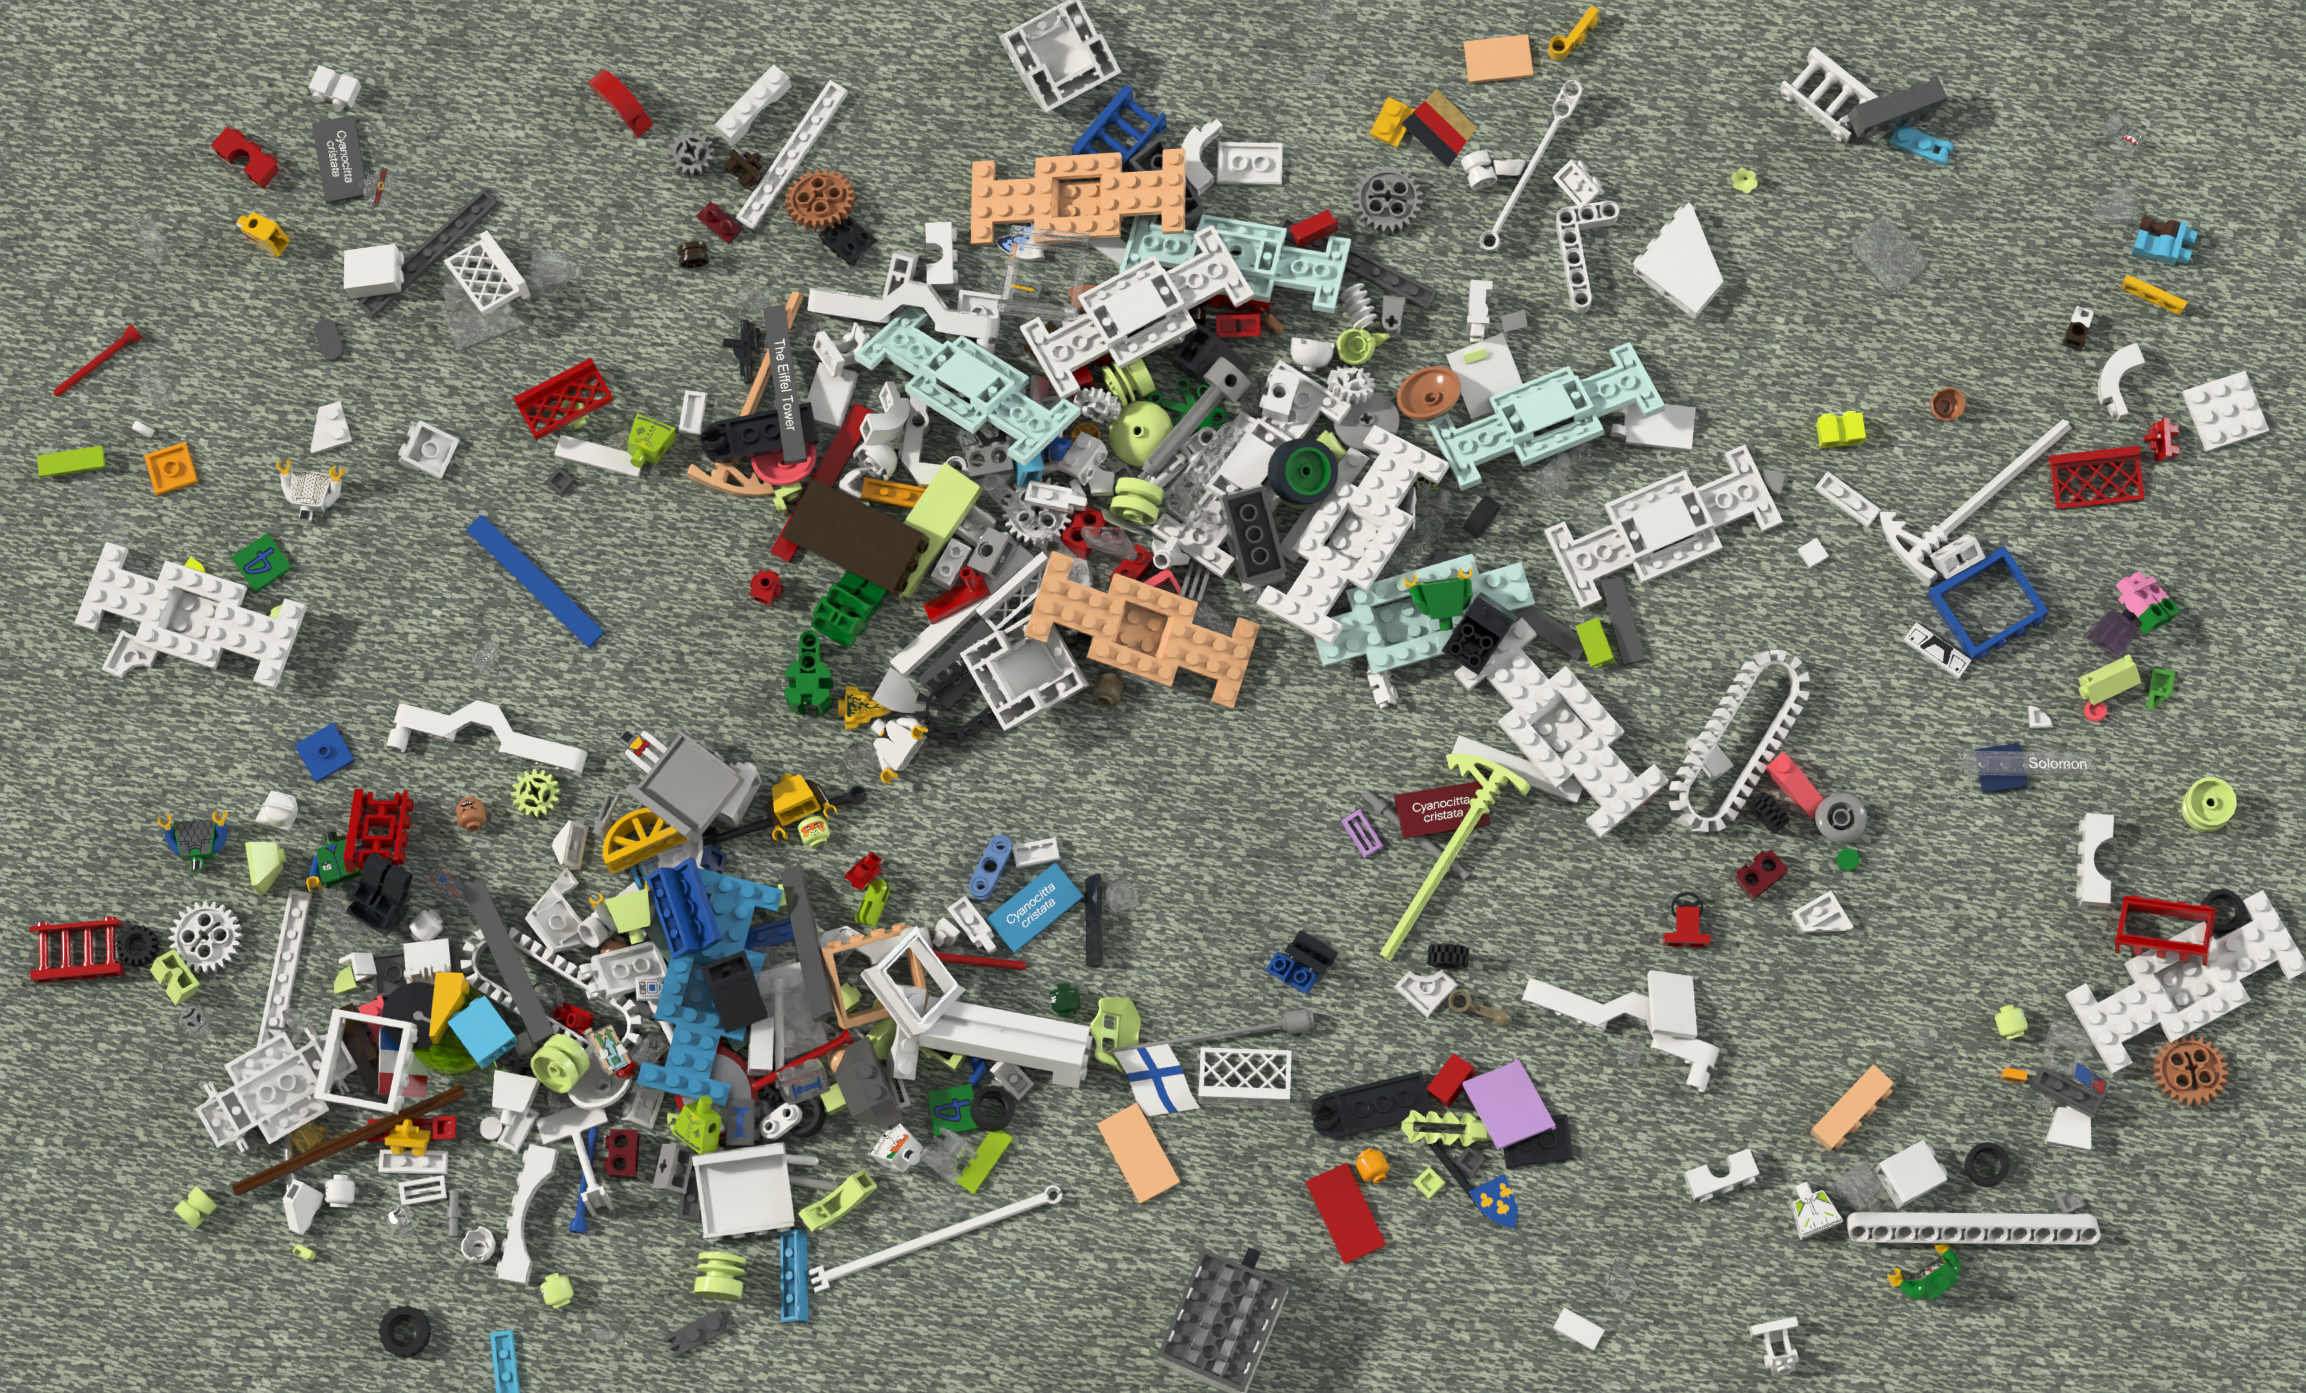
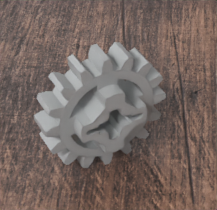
M691 130L688 131V135L680 132L681 138L674 137L675 144H669L671 151L668 152V157L671 158V166H675L677 173L682 170L683 176H686L688 172L691 173L692 177L695 176V172L703 175L702 169L709 170L708 163H714V158L712 157L715 155V150L712 148L713 142L708 141L707 135L701 137L700 131H697L695 135L692 134ZM688 148H690V150H691L693 153H695V154H694L695 159L693 158L692 155H690V153H688V152H689Z

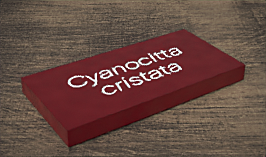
M1477 781L1394 795L1403 840L1457 831L1471 808L1469 801L1472 798L1477 799L1475 792L1478 789L1482 790L1483 787ZM1489 813L1483 814L1474 828L1490 825Z

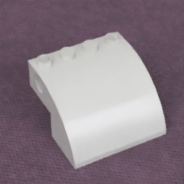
M1067 0L999 36L1014 67L1044 112L1054 109L1121 73L1103 35L1097 34L1080 0Z
M1030 615L1007 629L994 632L960 653L1004 731L1036 717L1090 686L1054 623L1046 643L1024 636L1030 619Z

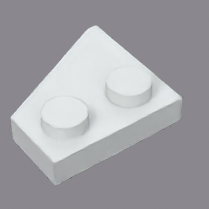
M1832 891L1792 912L1793 918L1803 933L1850 931L1854 928Z

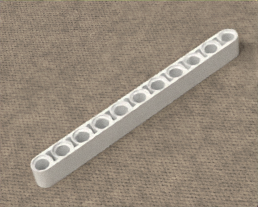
M1855 1212L1850 1214L1846 1220L1849 1237L1854 1242L2090 1245L2098 1242L2101 1237L2096 1218L2089 1214Z

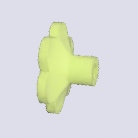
M1739 168L1731 176L1734 182L1733 187L1745 193H1750L1752 189L1758 186L1755 172L1748 171L1745 168Z

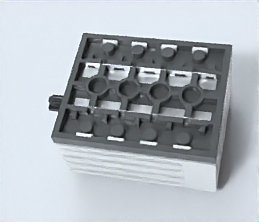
M1248 1247L1242 1264L1202 1249L1158 1352V1362L1227 1393H1247L1288 1295V1284L1254 1270L1261 1254L1256 1249Z

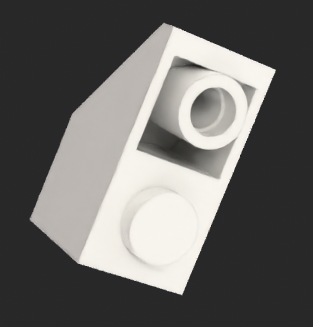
M293 1179L287 1190L283 1203L289 1230L303 1235L309 1229L311 1220L315 1212L321 1207L325 1195Z

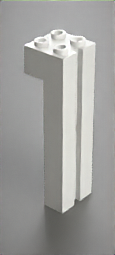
M929 996L925 1013L940 998ZM955 1001L927 1031L920 1033L919 1046L1052 1071V1084L1079 1089L1080 1081H1085L1093 1036H1089L1090 1027Z

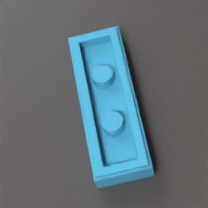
M506 1330L490 1333L496 1393H520L514 1331Z

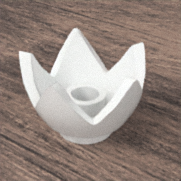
M869 467L854 469L840 480L839 490L841 493L870 506L869 502L860 500L863 480L860 478L869 471Z

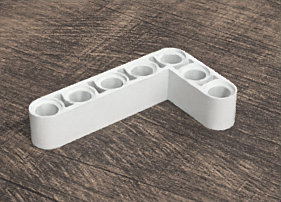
M1613 201L1565 207L1557 213L1556 229L1572 309L1578 314L1586 313L1591 306L1592 300L1579 231L1614 225L1618 219L1619 207ZM1611 211L1614 215L1608 217L1604 215V212ZM1584 214H1589L1593 218L1591 220H1585L1582 216ZM1567 217L1571 222L1563 223L1560 219ZM1573 238L1575 242L1569 244L1564 239ZM1570 258H1576L1579 262L1577 264H1572L1568 260ZM1574 278H1579L1583 281V283L1575 284L1572 282V280ZM1582 298L1587 303L1584 305H1580L1576 302V300Z

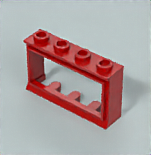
M2124 895L2115 939V953L2120 954L2121 945L2133 946V953L2136 955H2142L2144 948L2155 949L2156 956L2161 959L2165 958L2166 952L2169 951L2179 953V959L2187 962L2191 954L2202 956V965L2207 966L2216 920V908L2207 905H2190L2185 902H2169L2158 898L2147 899L2137 895ZM2127 910L2207 921L2203 945L2123 934Z

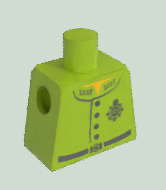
M637 413L628 439V453L632 455L631 464L641 468L645 461L653 464L658 463L675 440V428Z
M700 1096L699 1101L686 1104L682 1108L672 1130L673 1135L700 1155L717 1150L720 1134L721 1116L711 1109L713 1099L708 1096Z

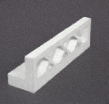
M1043 552L1038 554L976 609L978 614L994 632L1000 628L1002 630L1006 623L1010 620L1013 621L1018 614L1036 600L1042 582V572L1046 569L1049 560ZM1029 583H1037V590L1034 594H1025V588ZM1012 598H1020V606L1017 609H1008L1009 601ZM996 612L1004 613L1003 621L997 626L989 619Z

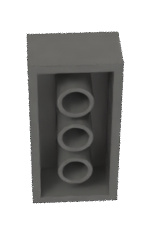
M1257 485L1219 496L1241 582L1247 583L1287 572L1265 486Z

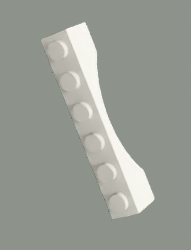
M530 1144L529 1149L524 1151L522 1163H525V1166L517 1179V1185H520L518 1194H514L512 1200L514 1212L513 1216H509L507 1221L509 1233L507 1239L504 1238L501 1252H504L502 1261H498L496 1267V1274H498V1279L501 1281L528 1286L533 1263L528 1255L525 1244V1217L536 1192L554 1175L559 1155L556 1149Z

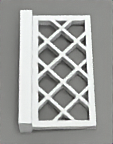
M488 231L480 234V241L444 260L445 265L483 316L518 296H521L523 300L531 296L525 280ZM480 249L483 250L481 257L472 256L474 252ZM458 261H464L462 267H454L453 264ZM470 262H478L476 268H468ZM484 263H493L491 269H482ZM465 273L474 274L471 280L463 279ZM479 274L488 275L486 281L477 280ZM493 275L502 276L500 282L491 281ZM474 286L483 287L481 293L472 292ZM489 287L497 288L495 294L487 293ZM503 288L513 290L506 295L501 294ZM484 299H492V303L485 307L482 306Z
M1201 1047L1199 1104L1290 1107L1291 1051ZM1205 1054H1215L1220 1060L1213 1067H1210L1205 1062ZM1231 1055H1238L1243 1060L1235 1068L1226 1061ZM1254 1055L1261 1056L1265 1060L1257 1069L1249 1062ZM1277 1056L1287 1057V1064L1279 1070L1272 1061ZM1222 1063L1231 1070L1224 1078H1221L1214 1071ZM1245 1064L1253 1071L1246 1079L1237 1072ZM1267 1065L1276 1072L1269 1080L1260 1073ZM1211 1073L1219 1081L1214 1086H1204V1079ZM1233 1074L1241 1081L1237 1087H1230L1225 1082ZM1256 1075L1264 1082L1259 1088H1253L1248 1083ZM1280 1076L1286 1082V1089H1276L1271 1082Z

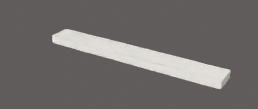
M829 80L735 219L753 231L755 230L848 95V90Z
M1019 544L1014 549L997 582L983 577L991 595L933 625L931 624L890 661L891 665L906 678L977 614L976 609L1032 561L1034 557Z
M289 890L257 1046L284 1032L312 893Z

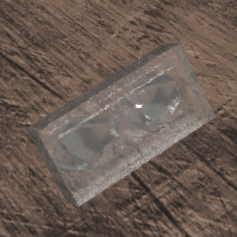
M291 1008L283 1010L282 1014L284 1021L292 1030L278 1026L267 1027L266 1030L270 1039L285 1031L291 1044L294 1046L312 1014L306 1010L302 1011Z

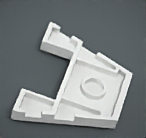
M568 868L563 870L558 879L554 881L525 918L551 953L589 946L578 933V925L582 920L563 897V895L575 889L579 884ZM616 931L614 934L607 938L613 939V936H619V933Z

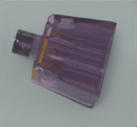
M2127 608L2122 614L2116 609H2112L2087 631L2085 637L2114 660L2121 659L2138 630V626L2132 622L2137 616Z

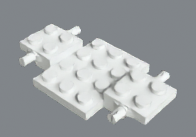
M312 1024L304 1030L310 1041L307 1045L295 1051L284 1031L224 1065L235 1086L224 1092H217L212 1081L208 1082L212 1091H210L207 1084L203 1085L210 1098L204 1104L196 1107L195 1110L217 1148L228 1142L235 1141L241 1153L245 1151L241 1143L248 1150L250 1147L243 1136L247 1131L256 1126H259L270 1145L329 1111L325 1101L314 1098L327 1034L318 1036ZM341 1041L332 1085L336 1084L341 1096L345 1094L344 1090L346 1093L350 1092L343 1079L349 1073L357 1070L358 1067L345 1044Z

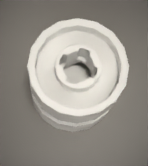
M1487 151L1473 152L1461 160L1465 173L1469 174L1467 179L1472 190L1477 191L1492 186L1497 182L1498 178L1494 168L1489 167L1491 160Z
M596 910L591 914V917H587L578 925L580 937L589 946L595 948L616 932L610 930L600 920Z

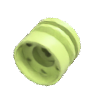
M1142 359L1120 370L1115 361L1110 362L1112 371L1107 365L1101 367L1107 390L1111 392V396L1117 397V401L1121 402L1120 406L1122 408L1128 405L1126 397L1131 403L1135 402L1134 390L1141 397L1155 391L1153 380Z
M720 1251L698 1254V1261L706 1264L697 1265V1270L706 1273V1276L695 1278L694 1294L716 1299H741L744 1283L735 1280L734 1277L745 1274V1270L738 1267L745 1266L746 1259L732 1253Z

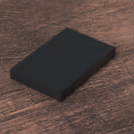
M1568 1115L1551 1116L1556 1125L1555 1130L1549 1129L1504 1147L1506 1169L1574 1160Z

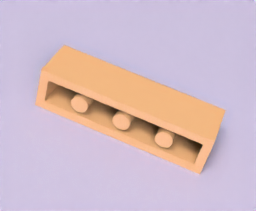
M1873 1064L1812 1128L1810 1133L1829 1151L1834 1147L1838 1150L1847 1141L1844 1136L1849 1131L1854 1133L1862 1125L1859 1120L1864 1115L1869 1117L1878 1108L1875 1105L1880 1098L1885 1101L1893 1092L1890 1088L1894 1082Z

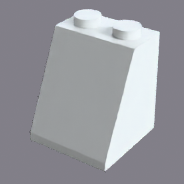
M1924 1140L1880 1162L1874 1169L1898 1210L1948 1180L1946 1177L1948 1173L1941 1163H1937L1934 1158L1936 1155L1934 1149L1929 1143L1926 1144Z

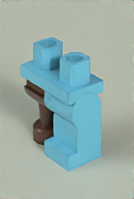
M2144 214L2132 254L2175 265L2176 262L2188 264L2192 250L2182 248L2181 244L2184 242L2194 245L2197 231L2186 228L2188 223L2183 221L2181 223L2175 220H2169L2166 223L2151 221V216ZM2148 230L2157 232L2160 236L2149 235Z

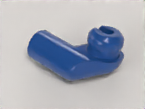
M968 1056V1060L973 1068V1073L968 1082L978 1087L987 1072V1065L984 1058Z

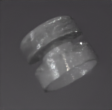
M941 1127L938 1131L945 1139L942 1141L934 1135L932 1139L939 1147L934 1149L926 1145L920 1153V1160L951 1185L955 1186L963 1176V1173L957 1166L961 1163L966 1167H970L971 1164L964 1157L968 1155L973 1160H976L978 1155L962 1137L954 1131Z

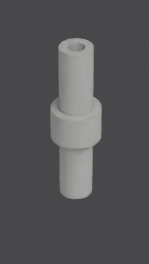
M450 1190L449 1208H447L449 1236H458V1218H461L459 1190Z

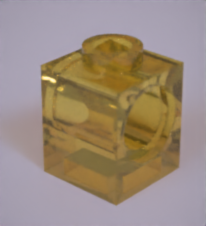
M313 1120L289 1135L301 1154L328 1142L325 1138L328 1133L321 1123L317 1125Z

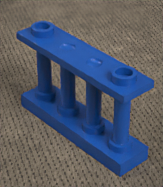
M1125 84L1071 147L1072 155L1099 154L1092 149V144L1096 139L1098 141L1102 140L1115 151L1122 154L1124 157L1122 159V173H1125L1129 160L1139 153L1156 133L1160 134L1167 126L1166 114L1162 112L1158 118L1152 116L1133 101V90ZM1123 108H1129L1151 125L1144 134L1119 117V112ZM1109 124L1117 125L1137 140L1136 144L1128 150L1106 133V127Z

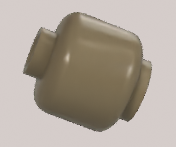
M1114 673L1099 676L1093 689V696L1096 702L1103 707H1111L1118 704L1125 689L1124 683Z

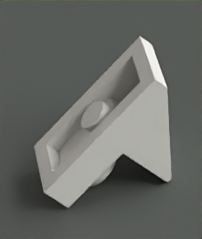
M998 1061L990 1069L995 1079L1017 1100H1020L1034 1085L1016 1064Z

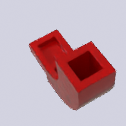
M602 69L587 82L595 94L616 111L637 138L654 125L639 101L607 70Z

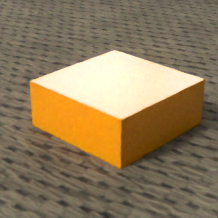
M2005 1067L2002 1070L2001 1080L2024 1084L2028 1071Z

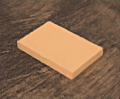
M1528 34L1464 41L1469 84L1533 77Z

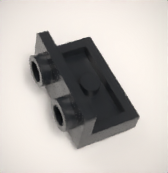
M1303 930L1298 932L1294 941L1289 943L1284 951L1289 954V959L1296 963L1302 962L1308 966L1307 969L1316 975L1327 973L1338 955V951Z

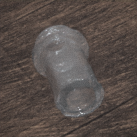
M770 1100L757 1104L761 1106L762 1120L773 1112L772 1107L774 1104ZM772 1123L768 1125V1130L772 1129Z

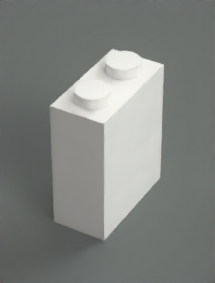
M395 244L345 250L344 290L349 297L353 299L401 292V284L404 283V276L401 271V265L404 264L403 253L398 250Z

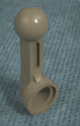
M1456 990L1449 996V1006L1456 1013L1471 1012L1493 1020L1499 1027H1507L1512 1022V1015L1509 1011L1504 1009L1497 1011L1471 1001L1470 995L1464 990ZM1458 997H1464L1467 1000L1466 1005L1462 1008H1457L1454 1005V1000Z

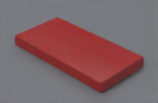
M1347 1162L1305 1181L1344 1265L1386 1246Z

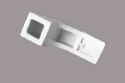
M1217 119L1212 123L1208 122L1205 124L1201 132L1194 127L1188 133L1182 145V148L1186 151V180L1198 197L1214 184V176L1204 167L1200 160V155L1203 149L1223 132L1222 124Z
M2137 343L2126 346L2113 354L2107 361L2099 378L2098 398L2100 404L2109 402L2108 411L2111 417L2115 416L2117 422L2125 420L2128 415V410L2119 390V381L2124 375L2142 369L2145 364Z
M886 381L879 394L885 413L866 414L860 426V431L866 445L888 443L894 440L901 432L909 416V399L900 398V393L894 381Z

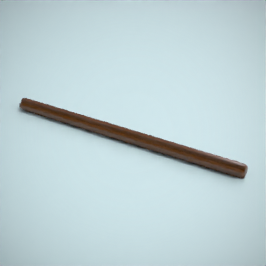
M462 1085L453 1087L399 1111L398 1115H389L236 1182L232 1185L233 1191L237 1196H240L393 1129L396 1125H402L405 1119H416L466 1096L465 1089Z

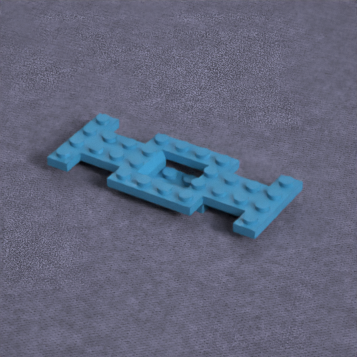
M698 868L706 893L711 896L709 902L722 940L707 950L685 957L673 959L671 955L654 1020L676 1025L665 1067L642 1062L636 1085L699 1101L700 1096H708L713 1099L712 1105L725 1108L731 1084L709 1079L720 1037L743 1042L746 1027L725 1034L701 973V968L703 965L745 950L758 985L766 954L744 949L755 907L777 913L783 890Z

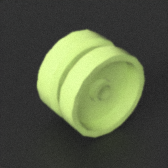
M1124 477L1118 479L1115 493L1118 496L1113 497L1110 511L1125 520L1142 524L1156 523L1159 509L1156 506L1162 503L1164 490L1153 483L1137 478Z
M2207 777L2196 781L2185 794L2181 804L2182 815L2186 823L2193 829L2201 832H2214L2221 829L2232 817L2237 806L2236 795L2232 787L2224 780L2215 777Z
M556 1034L552 1035L543 1048H540L532 1057L531 1068L538 1080L547 1088L555 1092L565 1093L590 1068V1060L583 1047L574 1039L566 1035Z

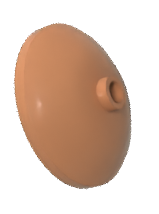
M1433 366L1418 370L1410 375L1400 386L1397 393L1398 406L1404 415L1415 420H1428L1439 417L1450 410L1457 402L1461 393L1460 380L1452 370L1446 367Z

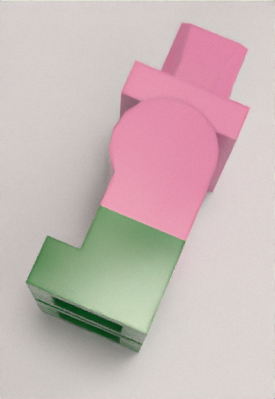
M2138 571L2130 578L2128 576L2123 578L2116 587L2123 594L2118 600L2138 617L2143 624L2140 629L2146 635L2168 624L2181 610L2163 589L2155 584L2157 581L2153 576L2146 579Z

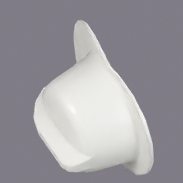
M271 791L255 821L278 829L292 828V823L295 821L298 812L296 798L288 794Z

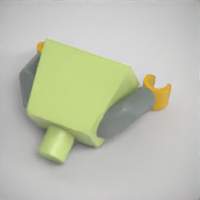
M645 881L644 890L606 900L599 893L600 900L597 902L592 901L591 897L589 898L591 906L596 910L600 920L610 930L618 931V933L628 931L631 944L645 941L641 928L650 926L657 915L647 881Z

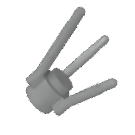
M620 794L616 795L606 815L605 812L610 798H605L598 819L593 826L594 830L592 833L604 840L614 825L609 819L620 799ZM640 804L633 811L643 808L644 805Z

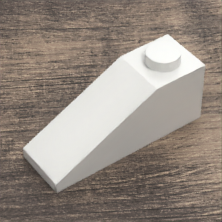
M899 249L893 253L883 298L905 282L913 281L919 255ZM905 304L892 312L890 319L894 320L903 312Z

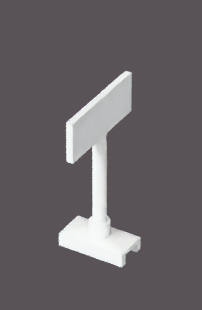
M574 1106L536 1120L544 1146L572 1136L588 1185L587 1192L581 1193V1196L592 1217L597 1216L595 1209L607 1205L609 1210H613L612 1201L604 1187L596 1183L581 1136L582 1132L592 1127L609 1123L604 1108L588 1110Z

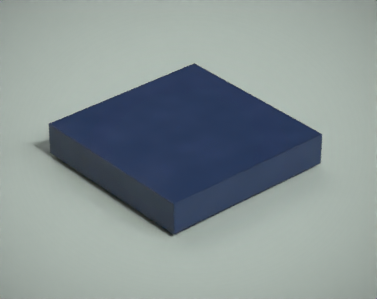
M2019 743L1974 750L1982 794L2027 788L2028 785Z

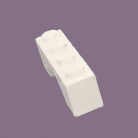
M773 64L715 124L717 133L730 145L734 146L748 132L752 121L758 113L768 104L777 102L792 87L790 78Z
M2086 813L2083 820L2079 822V833H2083V839L2078 844V855H2082L2081 864L2078 863L2077 877H2081V885H2077L2076 899H2080V906L2107 908L2110 904L2111 881L2104 878L2097 871L2094 864V853L2100 845L2110 842L2113 838L2114 815Z
M897 984L898 988L922 1018L926 989L918 986ZM897 1024L895 1041L887 1054L885 1075L892 1078L915 1080L920 1033L908 1039Z

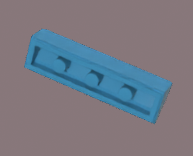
M792 1229L780 1232L781 1323L808 1322L807 1230ZM786 1279H787V1296H786Z

